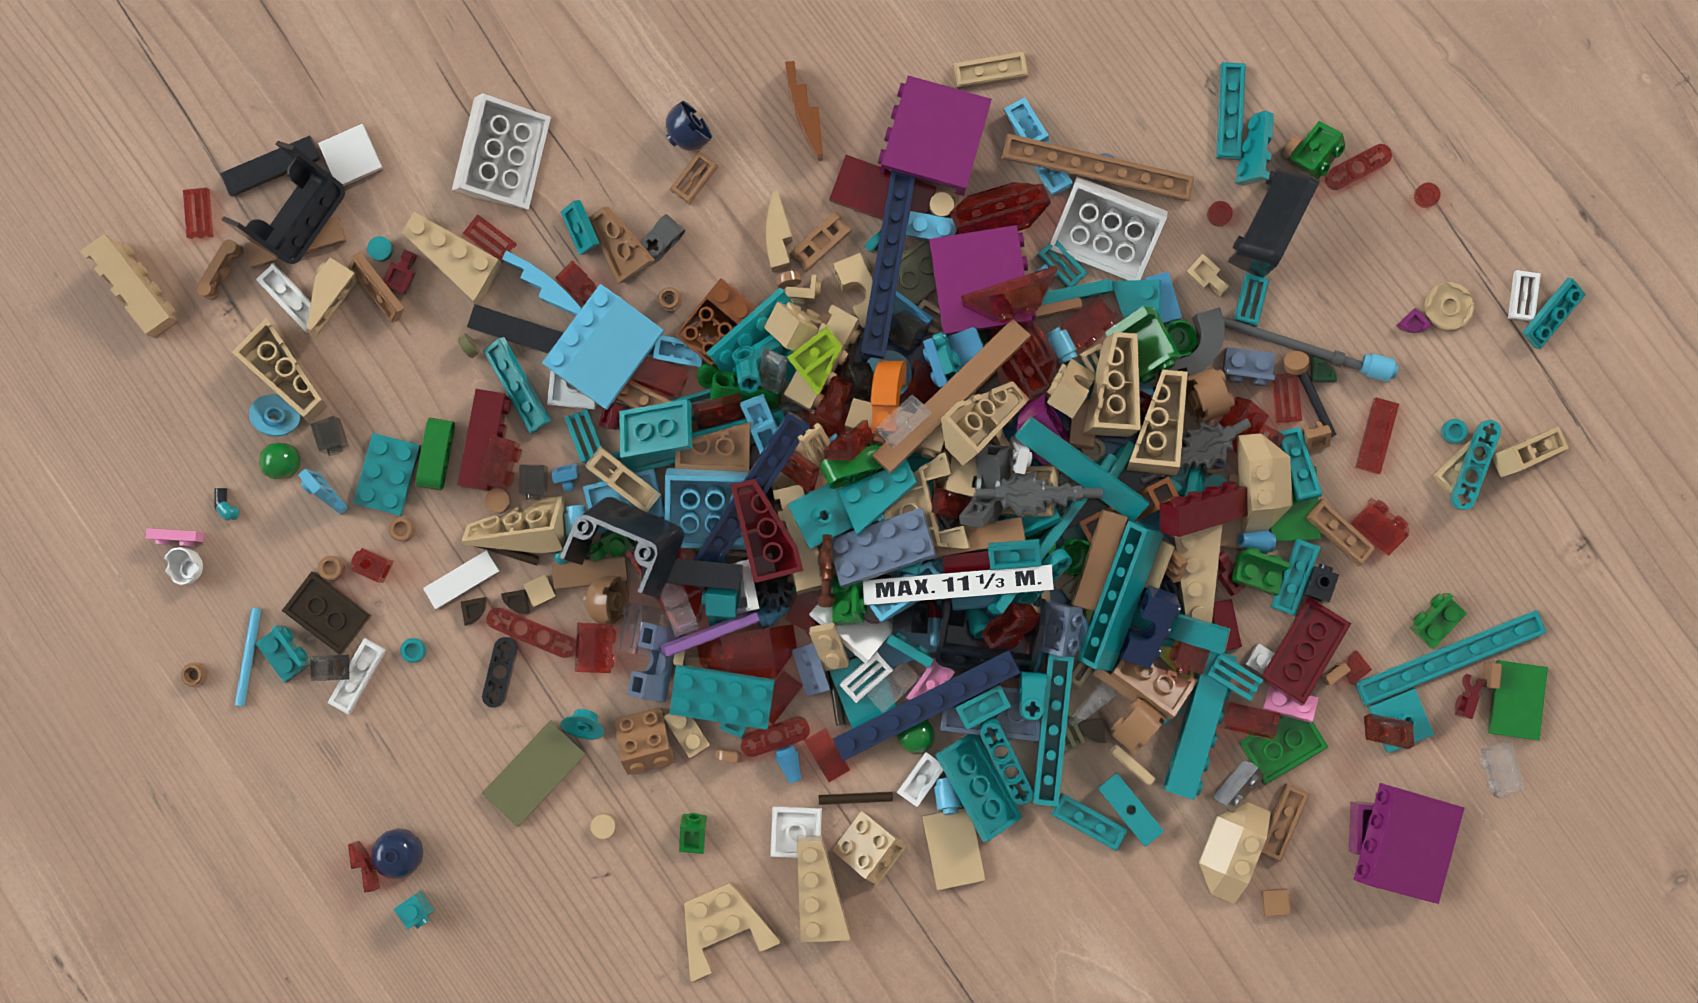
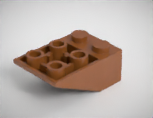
M720 278L676 332L675 336L713 366L715 363L706 352L754 311L757 306L727 281Z

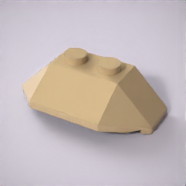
M1262 434L1236 435L1239 486L1247 487L1248 516L1241 518L1242 533L1269 530L1293 506L1290 456Z
M1245 802L1233 813L1228 810L1216 817L1198 862L1210 894L1235 904L1246 889L1267 839L1270 811Z

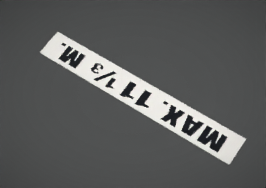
M1052 565L863 581L864 605L1054 590Z

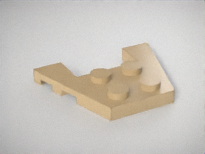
M944 452L913 473L918 485L898 503L889 507L884 512L886 520L922 508L925 512L934 546L968 549L971 547L965 526L939 531L928 481L953 475L948 454Z
M731 882L684 902L691 982L713 972L703 949L711 944L750 928L760 952L781 943L780 938L768 927L767 923L754 911Z

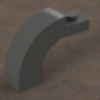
M1220 307L1197 313L1192 317L1197 333L1198 345L1191 355L1176 360L1175 366L1169 370L1188 372L1187 376L1203 371L1216 359L1222 348L1225 335L1224 320Z
M987 444L975 455L977 466L976 489H995L996 486H1000L1003 478L1009 480L1010 458L1008 446ZM974 493L971 502L959 516L960 525L984 528L988 522L995 523L1003 509L1001 501H995V499H975Z

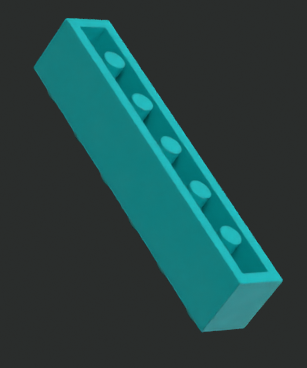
M1128 521L1077 659L1095 670H1114L1164 536L1163 533H1160L1159 529L1146 523Z
M1204 649L1195 678L1198 681L1191 691L1162 787L1167 792L1195 800L1196 795L1199 796L1202 791L1203 781L1200 780L1203 771L1206 772L1210 764L1208 754L1210 748H1214L1217 741L1216 727L1217 724L1222 723L1225 714L1222 707L1224 701H1228L1232 691L1206 675L1219 654ZM1226 653L1222 654L1236 663L1238 657ZM1222 661L1220 662L1221 666L1237 674V670ZM1217 669L1215 670V674L1228 682L1231 681L1229 676Z
M1049 653L1047 655V687L1038 742L1033 804L1059 806L1073 656L1060 657Z

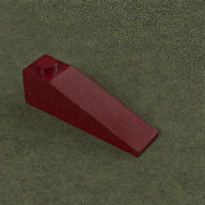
M752 479L731 484L754 583L803 571L796 543L757 481Z

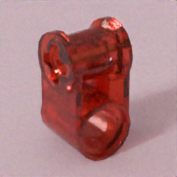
M571 261L555 277L583 304L590 298L584 292L588 289L594 293L597 289L596 284L574 261Z

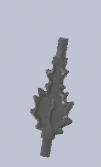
M1246 418L1231 427L1228 425L1224 428L1219 422H1216L1213 427L1199 422L1198 429L1186 430L1189 437L1182 438V442L1186 444V447L1181 448L1179 471L1185 466L1190 468L1192 464H1194V469L1204 464L1205 471L1207 472L1216 461L1225 464L1227 450H1233L1232 440L1236 438L1237 434L1251 427L1249 420ZM1148 473L1140 477L1139 480L1142 485L1146 486L1159 478L1163 479L1169 475Z
M1014 472L1009 480L1003 478L1000 486H996L995 489H975V499H995V501H1001L1004 509L1011 507L1019 517L1024 512L1037 516V509L1046 512L1044 502L1052 505V502H1057L1062 506H1067L1068 500L1076 502L1082 501L1083 498H1102L1103 496L1102 488H1082V486L1077 485L1071 487L1069 483L1059 487L1053 486L1052 483L1046 485V479L1037 480L1038 472L1026 476H1021L1019 473Z

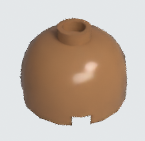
M604 576L593 581L587 592H585L583 597L584 605L590 617L596 622L616 626L624 620L625 615H622L623 606L628 608L629 592L626 582H621V577Z

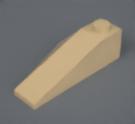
M1012 381L984 394L975 395L971 399L957 402L941 417L945 448L963 466L987 445L1029 401V398Z

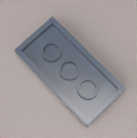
M922 508L869 525L859 537L854 530L832 539L834 564L839 584L842 588L937 557L925 512Z
M1001 686L1011 707L991 718L1000 722L1007 738L1039 741L1041 717L1037 720L1024 719L1018 710L1019 688ZM1031 702L1030 706H1026L1025 710L1030 712L1031 716L1032 712H1036L1037 708L1032 706ZM955 706L941 712L940 731L980 735V724L968 730L965 729ZM988 727L987 732H989L991 736L996 737L995 729Z

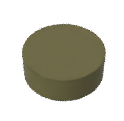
M465 333L458 338L460 347L470 358H474L480 353L478 346L468 334Z

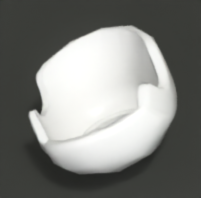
M173 548L164 557L168 562L165 572L176 584L181 586L193 584L202 574L203 561L197 552L189 548Z

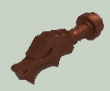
M829 534L822 535L823 544L818 554V565H820L819 571L822 582V591L817 595L820 607H832L835 602V595L831 593V568L834 562L832 553L833 538Z

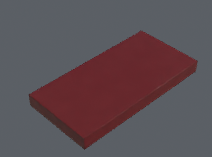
M845 155L829 201L883 220L891 171L885 169L884 173H880L881 167ZM915 180L910 211L927 214L930 208V200L934 196L937 187Z
M1308 597L1260 678L1267 685L1303 706L1352 623Z

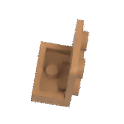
M661 708L635 713L615 720L620 760L627 775L641 774L645 770L664 768L669 764L675 763L674 754L668 742L664 714Z

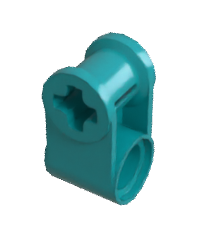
M1020 673L1018 710L1024 719L1037 720L1043 715L1047 687V675L1045 673ZM1032 702V706L1036 707L1037 710L1032 712L1030 716V712L1026 711L1025 708L1030 706Z

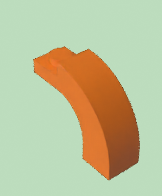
M880 360L877 363L871 393V405L873 406L871 431L873 432L898 431L900 393L902 387H907V361Z

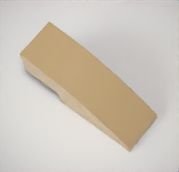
M778 190L772 193L766 220L767 253L771 270L775 272L791 267L784 244L793 241Z
M601 446L585 465L588 470L643 511L648 512L661 496V493Z

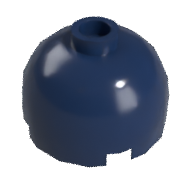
M684 100L675 105L666 117V129L668 132L666 137L674 147L678 145L684 150L691 151L706 145L711 140L712 134L704 119L701 118L699 120L694 114L697 111Z
M396 828L385 832L378 837L372 847L371 859L374 868L386 878L400 879L411 875L421 864L423 858V847L419 838H416L407 829Z

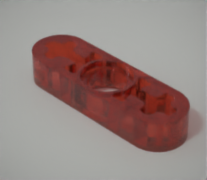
M1377 144L1330 169L1325 176V183L1332 190H1340L1384 167L1390 162L1392 151L1385 144ZM1377 152L1379 154L1383 152L1385 156L1382 160L1377 159L1370 163L1369 159L1373 158ZM1354 161H1360L1364 164L1365 169L1363 173H1356L1353 170L1352 164ZM1346 171L1348 174L1340 180V183L1332 180V177L1335 176L1334 173L1340 175Z
M797 716L769 725L767 730L757 729L748 732L741 738V750L746 756L755 757L803 741L809 736V723L805 718ZM795 724L804 727L801 734H798L797 731H792L795 729ZM784 727H787L790 736V738L786 739V732L784 730ZM779 731L782 734V739L777 743H773L768 739L769 733ZM760 735H764V741L767 746L763 747V743L760 742L755 744L756 749L751 750L750 746L745 747L748 745V740L752 739L756 743L761 741Z

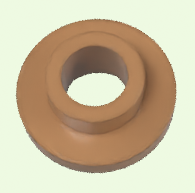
M666 287L659 292L657 302L661 309L672 312L680 307L682 297L677 289ZM668 296H673L674 302L667 304L665 299Z
M189 663L181 672L183 683L189 687H198L207 678V671L200 663ZM194 670L198 672L197 679H193L191 676Z

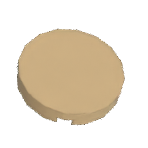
M1453 282L1436 286L1431 289L1425 298L1424 313L1426 318L1435 328L1443 331H1453L1463 327L1472 318L1475 308L1470 292L1461 284Z

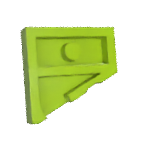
M826 326L788 355L787 358L815 394L818 395L843 345L829 327Z

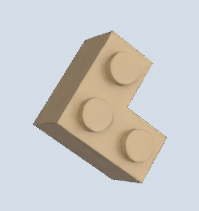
M777 302L764 328L785 348L795 351L818 333L817 331L823 322L819 320L820 315L812 310L807 309L804 312L793 303L788 302L785 305Z

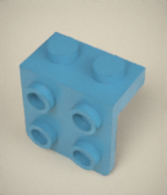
M974 327L948 337L950 349L959 356L961 362L959 370L983 348L979 332ZM933 338L923 341L925 346L923 354L926 361L931 364L933 383L936 386L938 385V388H942L952 377L944 375L936 352L938 349Z

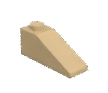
M329 258L326 263L323 262L316 271L307 329L313 338H316L358 282L353 271L332 258Z
M1558 426L1493 454L1492 459L1500 477L1524 470L1569 448Z

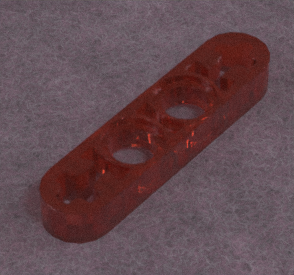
M493 608L487 614V624L494 630L562 658L572 657L577 652V641L569 635L504 608ZM501 612V617L506 620H510L511 616L514 617L509 625V631L505 629L508 626L505 623L495 625L494 614L498 615ZM519 621H524L527 624L528 629L524 635H518L515 632V624ZM542 630L550 634V641L545 645L537 641V634ZM556 635H558L559 638L556 641L566 643L569 640V646L572 647V650L566 651L564 654L562 653V647L554 645V650L550 647L555 642Z

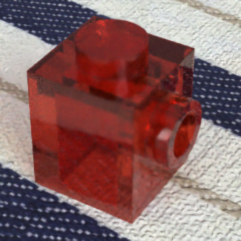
M361 548L360 551H356L352 558L351 564L353 566L351 570L375 582L384 583L394 561L370 549Z
M1177 641L1176 646L1172 645L1169 653L1170 665L1177 667L1175 672L1190 676L1191 672L1203 675L1210 651Z

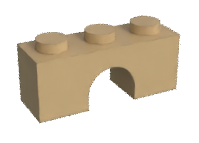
M858 253L834 263L833 273L842 293L856 289L865 295L866 299L862 303L853 306L852 315L859 320L861 335H864L873 280L870 276L872 269L868 260H863L861 254Z
M1071 359L1067 366L1062 364L1055 375L1056 377L1047 391L1050 394L1047 403L1073 419L1089 392L1088 389L1093 383L1096 374Z

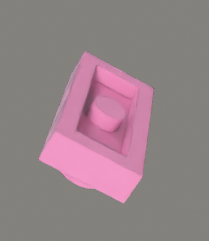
M147 529L146 539H154V544L170 545L171 540L179 541V546H195V542H204V532Z
M934 658L930 667L925 670L906 698L911 700L945 683V680L949 681L955 672L950 668L939 665L936 662V658Z
M1269 686L1263 710L1312 723L1318 697L1309 696L1305 704L1301 706Z

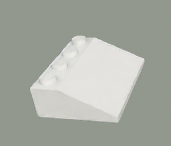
M483 93L474 97L452 191L486 201L529 210L551 117Z
M1077 176L1050 245H1053L1050 250L1063 254L1055 246L1058 240L1075 260L1126 280H1140L1165 224L1168 211Z

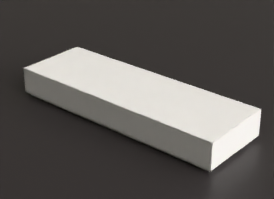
M273 263L256 280L297 324L308 333L307 323L311 301Z
M486 550L423 589L434 608L439 609L496 575L500 570L489 551Z
M364 638L327 703L351 715L387 649Z

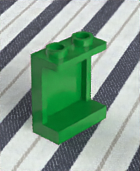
M1142 306L1105 332L1107 337L1113 332L1137 334L1139 382H1142V384L1154 380L1156 373L1161 370H1169L1175 366V361L1181 358L1179 351L1153 306Z

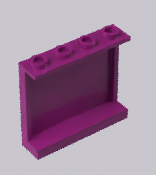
M908 75L906 83H901L897 95V97L901 98L899 106L894 105L892 111L893 127H888L884 141L888 142L886 150L881 149L878 163L882 164L880 173H884L885 169L956 188L955 194L964 196L992 99Z
M1017 225L929 239L943 334L946 333L947 337L971 327L976 328L978 331L1005 327L1012 319L1018 324L1027 323L1028 326H1031L1032 318H1036L1034 303L1029 304L1028 295L1032 294L1030 279L1025 280L1024 271H1028L1027 257L1021 254V247H1024V238L1022 232L1018 233Z
M1380 783L1353 880L1375 888L1439 904L1464 807Z

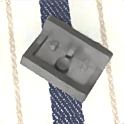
M1243 760L1215 793V800L1233 813L1244 803L1248 794L1260 784L1264 774L1252 762L1248 763L1246 760Z

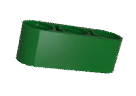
M719 371L713 376L710 397L716 403L741 406L740 402L764 394L769 408L772 410L780 404L783 383L774 377L760 376L761 385L758 386L757 391L748 393L747 391L740 390L736 372Z
M428 418L416 475L417 487L443 490L455 432L454 421Z
M883 444L860 448L823 460L820 468L829 487L836 489L848 486L885 470L873 458V454Z

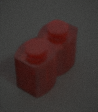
M1010 603L1003 614H998L997 619L987 624L982 636L990 649L1015 648L1022 641L1024 634L1031 631L1037 625L1040 616L1031 603Z

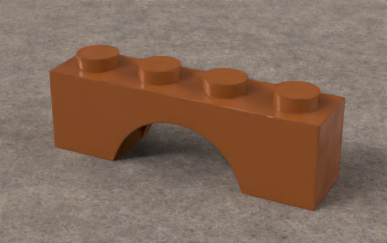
M1169 476L1138 492L1139 495L1149 501V505L1134 522L1160 510V503L1170 501V497L1179 496ZM1109 507V508L1104 509V510H1107V511H1111V512L1120 514L1118 511H1116V510L1113 509L1112 507ZM1101 511L1079 522L1090 544Z

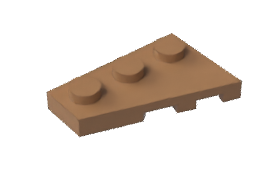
M609 206L600 208L589 217L600 243L599 245L617 283L627 281L655 261Z
M751 422L692 438V449L675 452V469L749 472Z
M1122 658L1110 675L1171 720L1176 716L1198 681L1192 677L1185 678L1177 675L1178 672L1172 670L1166 671L1154 667L1153 663L1149 669L1124 661Z

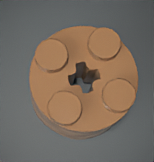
M1208 368L1187 376L1185 407L1190 416L1195 415L1198 420H1195L1196 423H1204L1228 414L1230 408L1235 406L1234 398L1226 388V377L1221 369L1216 371L1213 368Z
M1139 697L1128 708L1127 711L1130 715L1126 719L1121 716L1111 728L1114 732L1112 736L1134 755L1139 751L1136 746L1139 748L1142 745L1144 746L1161 727L1162 724L1159 720L1163 723L1167 719L1160 711Z

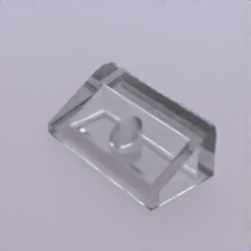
M911 395L875 429L891 447H895L929 417L932 412L916 397Z

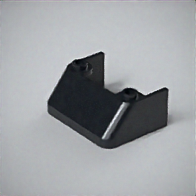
M277 141L275 145L293 158V161L288 166L287 175L290 181L297 185L270 225L263 220L254 219L246 227L225 216L221 220L246 239L281 261L295 264L301 260L343 200L345 188L341 182L298 148Z
M1278 168L1275 172L1271 170L1269 180L1265 181V184L1268 185L1267 193L1248 231L1243 237L1239 235L1234 242L1232 248L1235 249V252L1229 257L1227 262L1263 278L1276 268L1319 185L1320 179L1312 175Z
M611 497L603 498L575 520L560 555L561 559L583 565L599 526H602L638 542L634 553L635 560L638 564L647 568L638 592L660 598L684 540V531L679 525Z
M951 598L944 599L936 648V662L939 665L969 671L1010 650L1021 672L1034 673L1045 629L1046 599H1040L1036 616L1023 615L1018 617L1014 622L1013 628L993 625V632L981 639H976L974 635L970 634L968 621H965V610L953 611L952 604H950Z

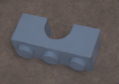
M642 622L637 646L646 648L649 651L650 663L643 671H632L627 695L652 701H666L671 672L674 666V655L668 657L662 654L660 645L678 639L680 629Z

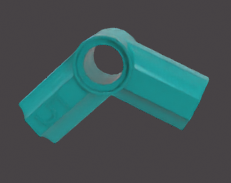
M772 335L751 347L742 346L733 352L732 358L736 364L738 385L741 391H747L748 393L757 391L758 386L761 385V366L783 353L781 344Z

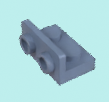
M1226 347L1223 362L1225 377L1229 378L1228 381L1232 383H1243V380L1253 381V385L1267 386L1268 383L1275 381V375H1273L1275 353Z
M1046 601L1045 629L1039 651L1060 657L1075 656L1079 647L1078 637L1083 623V608Z
M811 643L793 649L792 654L806 695L811 696L830 690L824 668L814 644Z

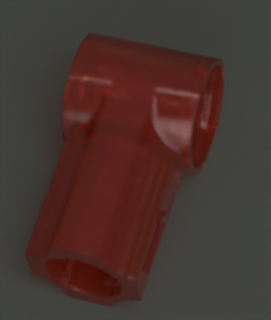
M833 376L825 397L821 400L815 412L814 419L838 429L846 411L844 407L853 384L843 377Z

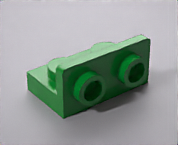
M1318 121L1290 156V162L1319 179L1327 174L1335 158L1340 157L1344 152L1345 140L1343 133Z
M1247 548V550L1237 553L1232 582L1273 596L1280 593L1283 571L1290 569L1291 563L1283 561V558L1280 556L1262 554V551L1256 548Z
M838 576L833 577L835 602L833 603L832 622L835 623V626L864 623V613H867V605H864L863 582L842 588L839 584Z
M1438 593L1429 602L1431 606L1425 612L1421 611L1413 619L1414 624L1410 627L1431 649H1434L1467 615L1452 599L1454 596L1451 593H1442V595Z

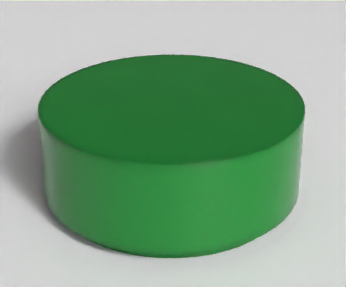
M707 363L698 369L696 377L703 388H711L714 374L720 371L718 366L715 364L711 366Z

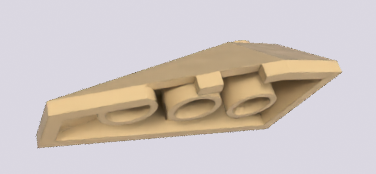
M557 496L532 501L533 506L522 510L519 507L511 509V513L505 516L498 517L493 515L467 524L461 542L463 545L532 553L562 551L567 539L564 513H566L564 497Z

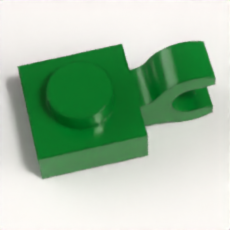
M609 530L601 534V542L591 545L590 548L593 552H590L589 556L594 562L601 560L609 552L615 557L633 549L635 541Z

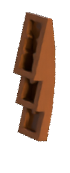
M787 61L785 66L789 93L797 120L806 141L818 161L823 160L819 108L808 106L807 84H797L795 61Z

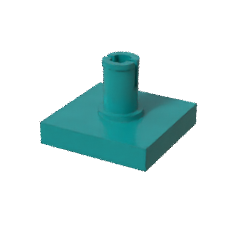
M828 483L787 504L809 549L823 543L822 535L829 534L833 538L853 528L837 490L831 489Z
M1415 688L1367 706L1387 753L1434 735Z

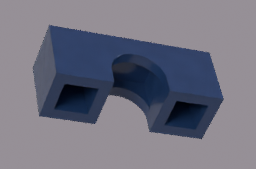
M1148 585L1138 607L1142 618L1151 620L1152 623L1144 630L1129 628L1120 654L1122 660L1150 669L1153 661H1157L1159 658L1161 644L1163 640L1168 639L1171 631L1170 626L1173 619L1178 618L1181 605L1176 594Z

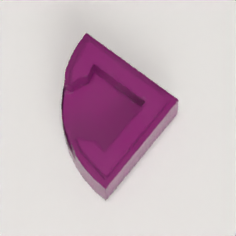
M1414 308L1396 326L1408 333H1418L1428 329L1432 324Z

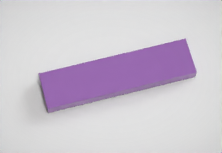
M754 611L740 614L735 618L727 619L660 645L662 654L668 657L755 624L759 621L757 612Z

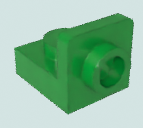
M698 813L682 814L679 852L704 854L706 815Z

